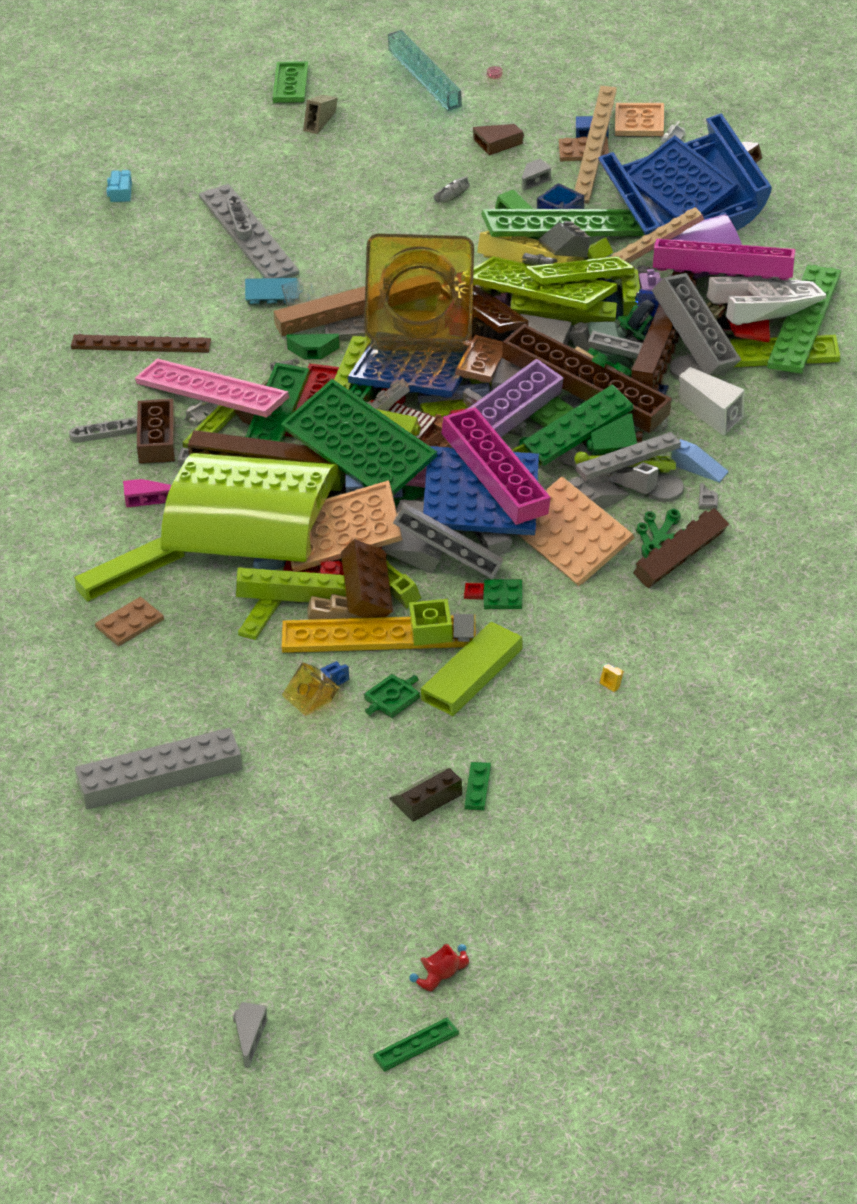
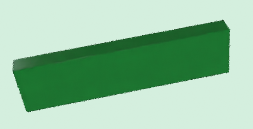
M446 1017L374 1053L373 1058L385 1072L459 1035V1030Z

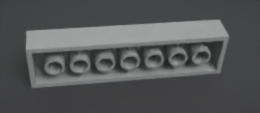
M231 728L75 767L77 784L86 810L243 770L241 753Z

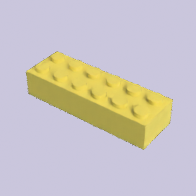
M489 231L481 232L479 236L477 253L483 254L485 258L495 256L522 262V260H526L522 259L524 253L534 255L543 254L544 257L556 258L557 262L553 263L584 260V257L554 255L539 240L525 236L491 237Z

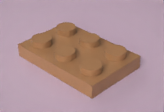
M587 137L559 139L560 162L582 161ZM608 137L605 138L601 156L609 153Z
M140 596L96 622L95 627L119 647L164 620V615Z

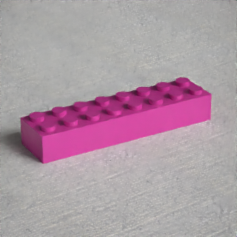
M656 239L653 268H657L659 271L674 269L675 272H684V270H691L692 273H702L704 271L712 275H718L719 273H726L728 276L744 274L745 277L757 275L765 279L779 277L781 280H789V278H793L795 249Z
M476 407L443 417L442 435L516 525L549 514L551 497Z

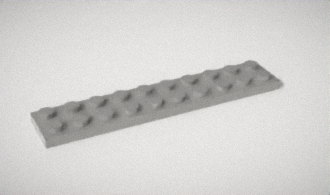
M229 184L199 193V198L263 278H290L299 275V269L244 202L243 204L252 227V236L246 239L237 236L227 208L226 198L230 195L238 194Z

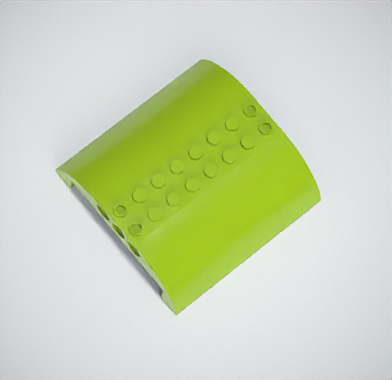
M193 453L185 460L169 490L162 520L161 549L307 562L311 553L310 531L330 490H342L345 484L344 473L336 464Z

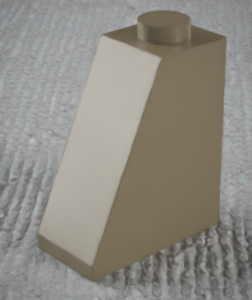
M320 95L307 99L303 131L318 134L336 112L338 98Z

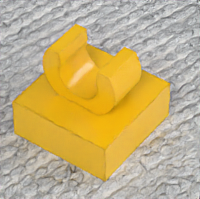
M609 664L603 666L599 683L615 692L620 688L624 671L618 667L614 668Z

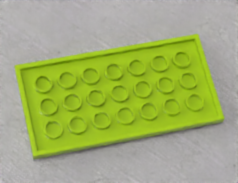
M495 256L461 275V281L466 282L470 286L479 285L483 286L484 289H496L501 293H514L515 296H527L531 300L540 299L549 304H561L562 307H575L579 311H586L617 291V284L597 279L593 281L585 279L581 280V282L568 281L565 284L551 283L549 286H542L526 274V267L535 265Z

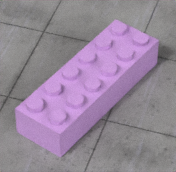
M535 359L468 409L476 407L498 435L502 437L558 396L562 390L563 377L538 359Z

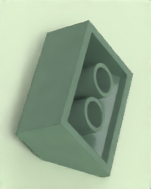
M589 322L587 324L590 335L592 331L627 339L626 330L622 326L619 327L615 322ZM598 350L608 357L607 360L615 365L619 362L628 369L634 365L632 358Z

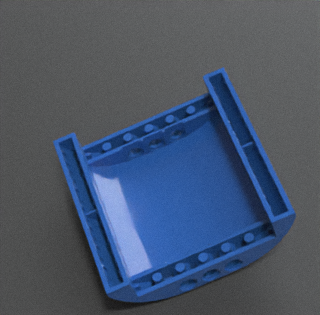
M722 113L706 118L708 135L688 141L686 144L738 184L739 188L703 216L704 220L726 214L736 231L749 224L761 212L770 197L772 187ZM614 152L598 157L600 164L645 235L652 233L658 227L664 226L674 219L672 215L636 188L627 174L630 169L646 157L621 165Z

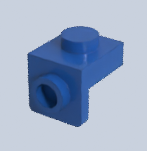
M335 661L320 669L322 677L333 688L350 680L349 667L346 664L341 666Z

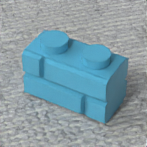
M112 171L111 177L107 178V197H110L111 202L130 201L132 188L131 171Z

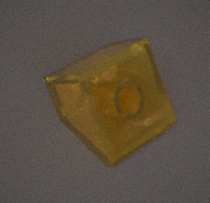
M302 662L282 693V696L307 716L331 702L340 687L316 666Z

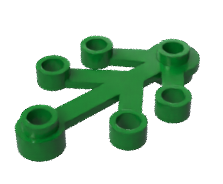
M590 347L588 353L594 356L593 362L602 367L608 364L632 378V370L619 362L616 365L607 360L608 357L605 354Z
M673 508L667 511L665 522L660 530H658L655 523L656 514L652 511L645 513L643 519L646 523H638L636 532L640 535L643 542L641 552L645 559L649 557L648 554L654 548H661L660 542H664L668 538L670 540L674 538L675 533H666L672 525L679 523L681 518L679 510ZM648 527L654 538L652 542L647 535Z

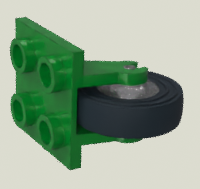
M645 300L640 306L634 305L628 316H619L617 320L621 322L620 325L624 329L632 330L634 332L633 335L637 339L645 340L648 333L646 329L653 319L650 315L655 305L649 300Z

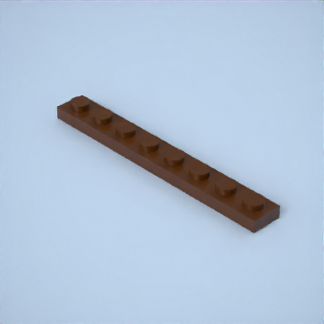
M74 334L71 342V349L209 353L211 347V338Z

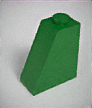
M632 413L591 433L590 439L587 440V450L591 452V456L606 455L637 444Z

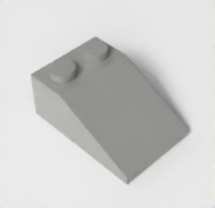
M600 476L587 481L582 477H576L568 481L602 509L630 495L615 482H610L608 479Z

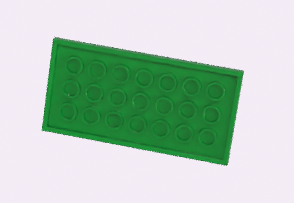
M331 379L281 423L282 429L331 464L338 465L341 471L362 486L368 487L389 480L393 496L438 456L436 450L334 379Z

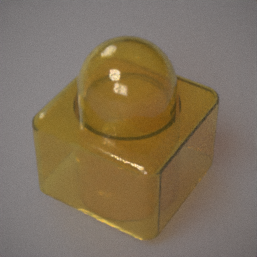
M378 233L368 239L366 247L364 332L369 347L374 350L460 353L467 350L472 341L474 244L470 238L455 235Z

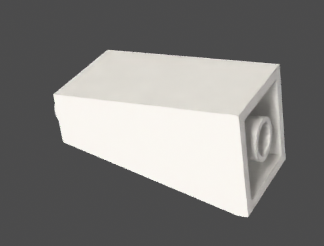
M692 367L681 373L679 377V403L717 432L725 435L744 417V389Z

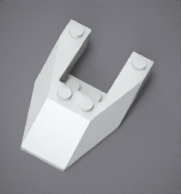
M760 276L710 277L707 298L716 305L728 303L726 317L733 324L741 325L742 323L792 315L825 299L826 294L814 282L781 280L779 278L765 279Z

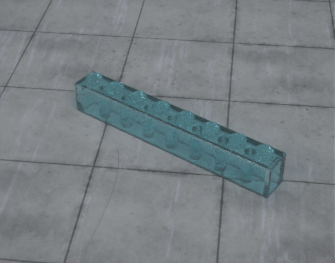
M402 30L388 34V50L447 111L462 107L461 90Z

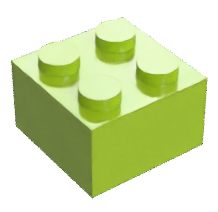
M448 598L409 602L414 646L453 642Z

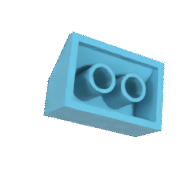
M297 278L245 279V299L250 301V304H260V301H267V304H277V301L284 300V303H294V300H298L299 281Z

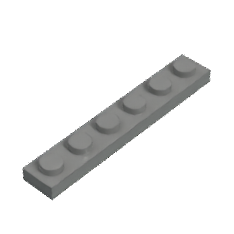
M672 432L579 463L576 465V471L587 481L679 449L681 442Z

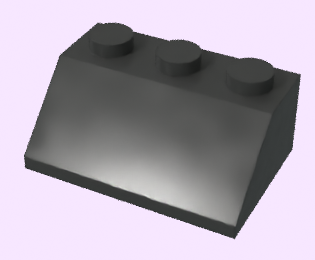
M564 221V223H557L541 236L539 242L554 255L587 257L590 236L581 230L579 226H576L574 222Z

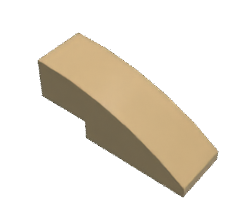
M332 594L330 600L311 596L307 607L308 620L363 618L349 613L347 597Z

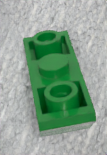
M339 333L286 335L287 349L304 360L323 359L340 348Z

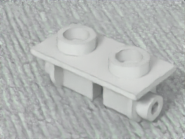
M680 121L675 126L673 124L670 126L667 133L660 140L662 142L661 145L674 135L680 140L685 136V129L678 126Z
M201 400L196 406L192 405L186 410L184 420L189 419L191 425L199 424L207 418L206 415L209 416L219 405Z

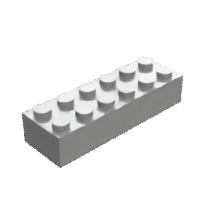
M687 273L665 277L652 289L665 314L673 323L674 328L678 331L702 372L711 376L730 371L741 360Z

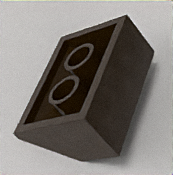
M451 768L438 770L389 797V799L414 822L461 796L462 779Z

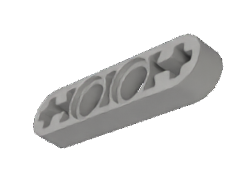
M239 195L228 196L226 198L227 208L237 236L242 239L251 237L252 227L241 197Z
M126 418L74 427L69 431L70 440L77 443L132 434L137 432V419Z

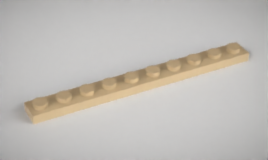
M600 86L575 186L573 202L588 204L590 202L599 166L598 157L602 154L617 87Z

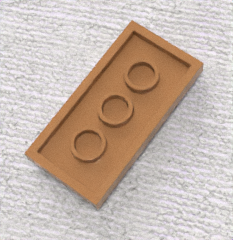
M475 335L456 368V375L490 383L502 359L503 342Z

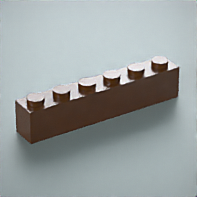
M715 508L709 512L707 510L698 517L699 519L697 521L692 520L684 531L682 529L677 531L672 540L666 539L661 544V548H654L646 559L642 557L635 564L637 567L633 574L645 587L650 588L721 535L729 526L725 518Z

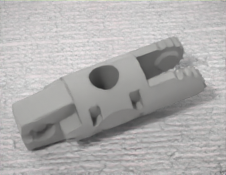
M468 177L456 179L436 192L433 197L434 201L447 202L463 193L470 186Z

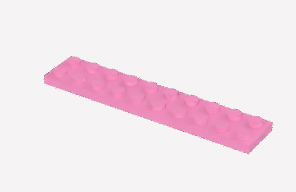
M156 359L135 377L136 383L263 417L271 415L274 410L289 398L288 391L161 359Z

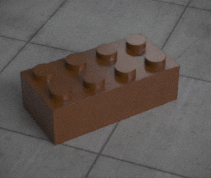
M173 398L137 401V454L139 463L175 461V408Z
M354 539L341 551L348 612L363 618L387 617L393 611L385 550Z

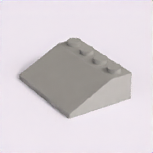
M400 500L396 509L398 513L403 503H406L423 513L424 502ZM400 528L402 541L382 546L381 549L385 550L386 554L430 573L434 572L443 551Z

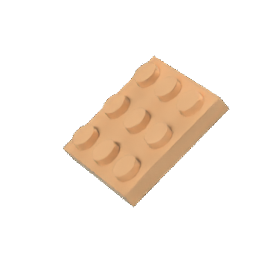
M616 103L615 136L664 135V103Z

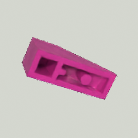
M145 479L123 481L126 508L166 503L171 485Z

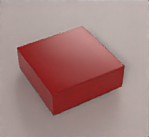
M465 583L464 599L483 600L484 583Z

